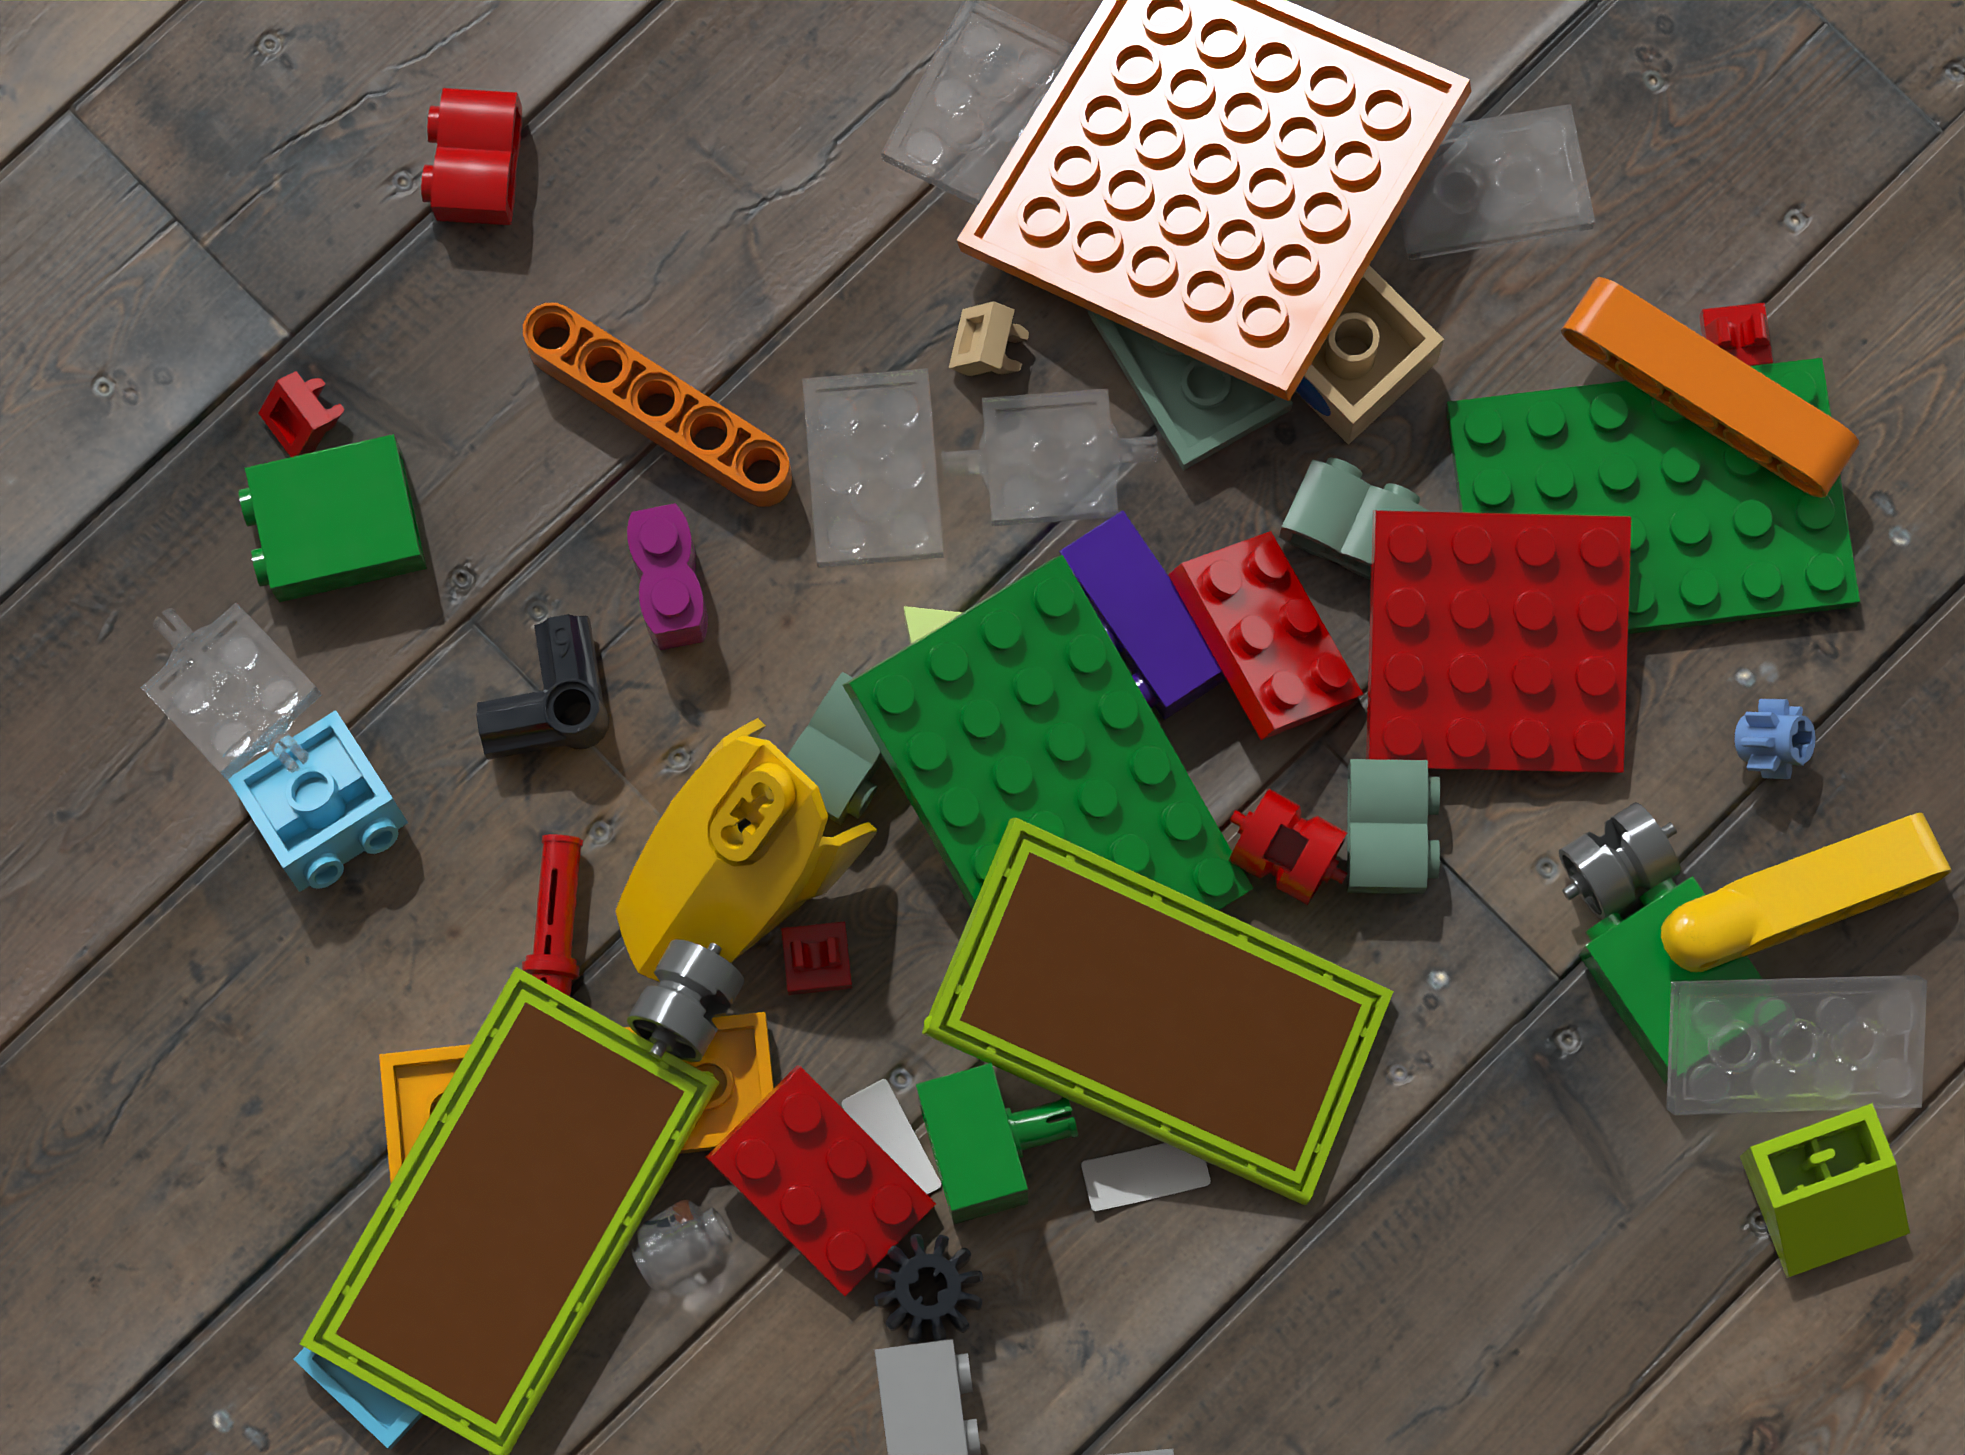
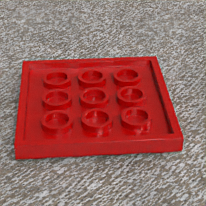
M1373 510L1366 759L1428 760V768L1624 773L1631 517Z

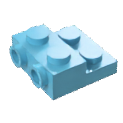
M336 710L227 778L299 892L308 886L320 889L333 884L341 877L344 871L343 864L363 851L369 854L385 851L397 840L398 829L408 823Z

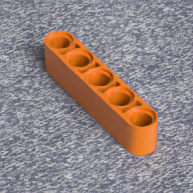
M1597 277L1561 329L1564 338L1583 354L1796 488L1812 496L1826 497L1859 446V440L1856 435L1843 424L1612 280Z
M543 303L533 308L527 314L523 323V337L530 357L539 369L748 503L758 507H768L781 502L788 495L792 486L791 466L785 448L778 441L570 308L559 303ZM551 327H561L570 333L567 342L557 349H545L540 347L537 341L539 336ZM603 360H612L622 366L619 376L608 383H599L589 377L591 369ZM656 393H664L672 397L675 402L668 413L662 416H650L641 410L643 402L649 396ZM706 427H717L727 434L725 442L713 450L698 448L693 443L696 434ZM759 460L774 462L780 468L779 473L772 481L766 484L754 483L745 476L747 469L754 462Z

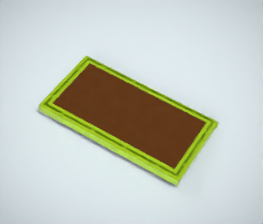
M1012 818L1009 820L930 1013L924 1020L922 1034L986 1063H992L997 1068L1295 1202L1307 1205L1314 1195L1315 1187L1394 991L1019 818Z
M515 967L299 1344L488 1450L489 1455H509L720 1082L715 1079L711 1072H702L667 1051L664 1052L661 1059L653 1057L649 1053L654 1045L653 1043L520 968Z

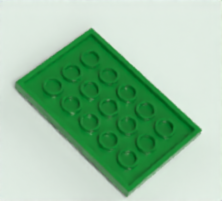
M1822 358L1750 366L1831 417ZM1628 381L1448 401L1445 409L1460 512L1631 517L1628 634L1854 608L1860 603L1841 475H1839L1826 497L1820 498L1807 494Z
M1063 555L1054 557L842 685L971 909L975 905L1009 820L1012 818H1019L1218 911L1254 889L1243 869L1229 862L1232 854L1231 848Z

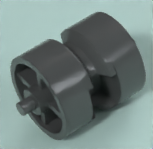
M1637 802L1631 804L1604 823V834L1599 837L1589 831L1559 849L1561 863L1571 882V885L1562 890L1567 900H1571L1579 895L1590 910L1601 920L1619 912L1634 902L1635 889L1641 886L1646 890H1650L1659 883L1681 873L1678 858L1668 838L1677 833L1675 827L1670 822L1661 828L1641 804Z
M675 939L669 943L654 971V974L660 980L659 985L647 986L627 1018L629 1027L638 1036L654 1044L649 1052L653 1057L661 1059L664 1052L667 1051L681 1060L699 1062L706 1053L718 1030L712 1022L713 1016H723L728 1012L744 984V977L738 969L719 955L722 948L717 944L710 943L707 949L690 941Z

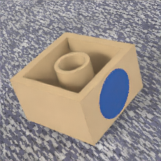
M1369 265L1295 392L1349 445L1439 361L1444 338Z

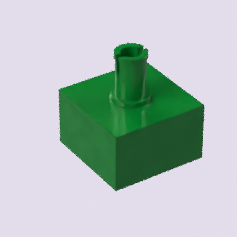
M992 1063L916 1084L919 1106L953 1225L1028 1204V1187L1019 1159L1023 1157L1022 1151L1065 1138L1079 1136L1074 1117L1050 1124L1047 1123L1072 1116L1070 1102L1064 1097H1061L1060 1100L1011 1113L1010 1107L1005 1108Z

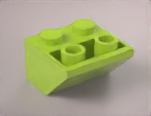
M1873 1103L1751 1146L1740 1156L1787 1278L1910 1234L1897 1164Z

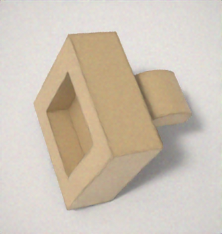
M994 301L963 309L949 369L967 376L990 371L997 374L1020 371L1022 363L1009 359L1005 354L1007 341L1017 343L1028 340L1029 332L1023 326L1012 324L1015 309Z

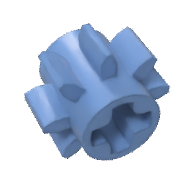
M1759 699L1758 712H1746L1741 717L1735 730V747L1739 757L1743 761L1748 762V771H1761L1762 778L1791 779V765L1804 766L1811 758L1815 747V730L1811 720L1807 716H1802V707L1789 706L1788 699Z

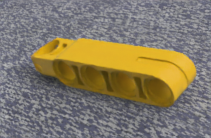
M1916 813L1745 876L1716 892L1686 902L1676 908L1665 919L1661 926V939L1664 949L1677 965L1690 972H1703L1915 893L1943 879L1952 870L1924 814Z

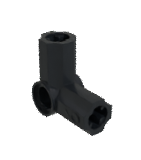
M566 614L547 618L544 622L534 625L544 690L477 703L478 731L484 755L488 760L565 745L573 749H587L597 745L604 738L609 728V715L603 704L591 621L588 616ZM577 702H585L591 705L590 713L582 723L575 726L562 723L563 713L570 705Z

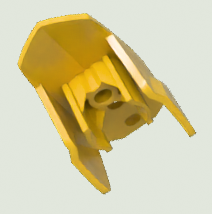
M758 718L725 736L712 749L702 765L673 798L648 839L620 897L615 912L621 935L637 972L650 979L660 982L654 971L669 943L675 939L690 941L707 949L710 943L717 944L722 948L719 955L732 963L794 913L807 900L825 894L846 872L876 835L877 829L869 822H866L834 837L822 836L828 820V813L819 787L772 742L756 738L766 727ZM746 818L751 824L741 833L738 829V823Z

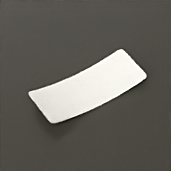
M882 1079L842 1101L844 1111L926 1194L941 1187L940 1179L886 1079Z
M1166 1143L1085 1160L1081 1163L1093 1211L1168 1196L1208 1186L1211 1182L1206 1161Z

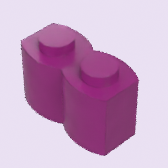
M676 503L631 512L627 526L628 546L635 569L641 580L639 585V603L653 643L659 650H666L704 642L708 628V615L701 586L695 575L696 553L685 515Z

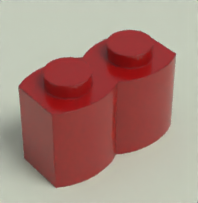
M443 88L440 106H430L427 124L428 142L437 143L434 165H424L421 196L423 202L431 203L436 221L511 225L515 201L523 108L517 92Z

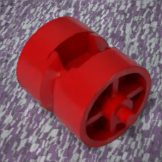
M1271 789L1266 792L1254 813L1249 811L1247 816L1235 810L1229 820L1240 827L1237 833L1241 835L1229 858V862L1259 879L1268 874L1274 875L1276 877L1277 889L1307 906L1322 881L1328 883L1331 878L1342 884L1348 874L1337 867L1340 861L1335 859L1348 832L1318 815L1309 820L1301 818L1300 805Z

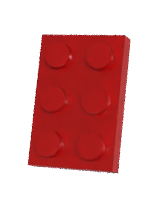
M1271 531L1183 562L1168 574L1261 740L1347 707L1363 695L1362 690Z
M799 1065L705 1157L843 1296H846L888 1254V1250L895 1246L936 1205L918 1184Z

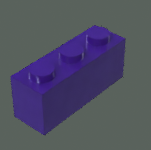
M1123 510L1059 551V556H1064L1117 651L1132 672V677L1149 707L1155 706L1164 720L1227 680L1171 579Z

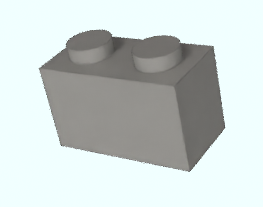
M953 1339L875 1349L888 1455H981L977 1419L963 1420L960 1394L973 1393L968 1353L955 1355Z

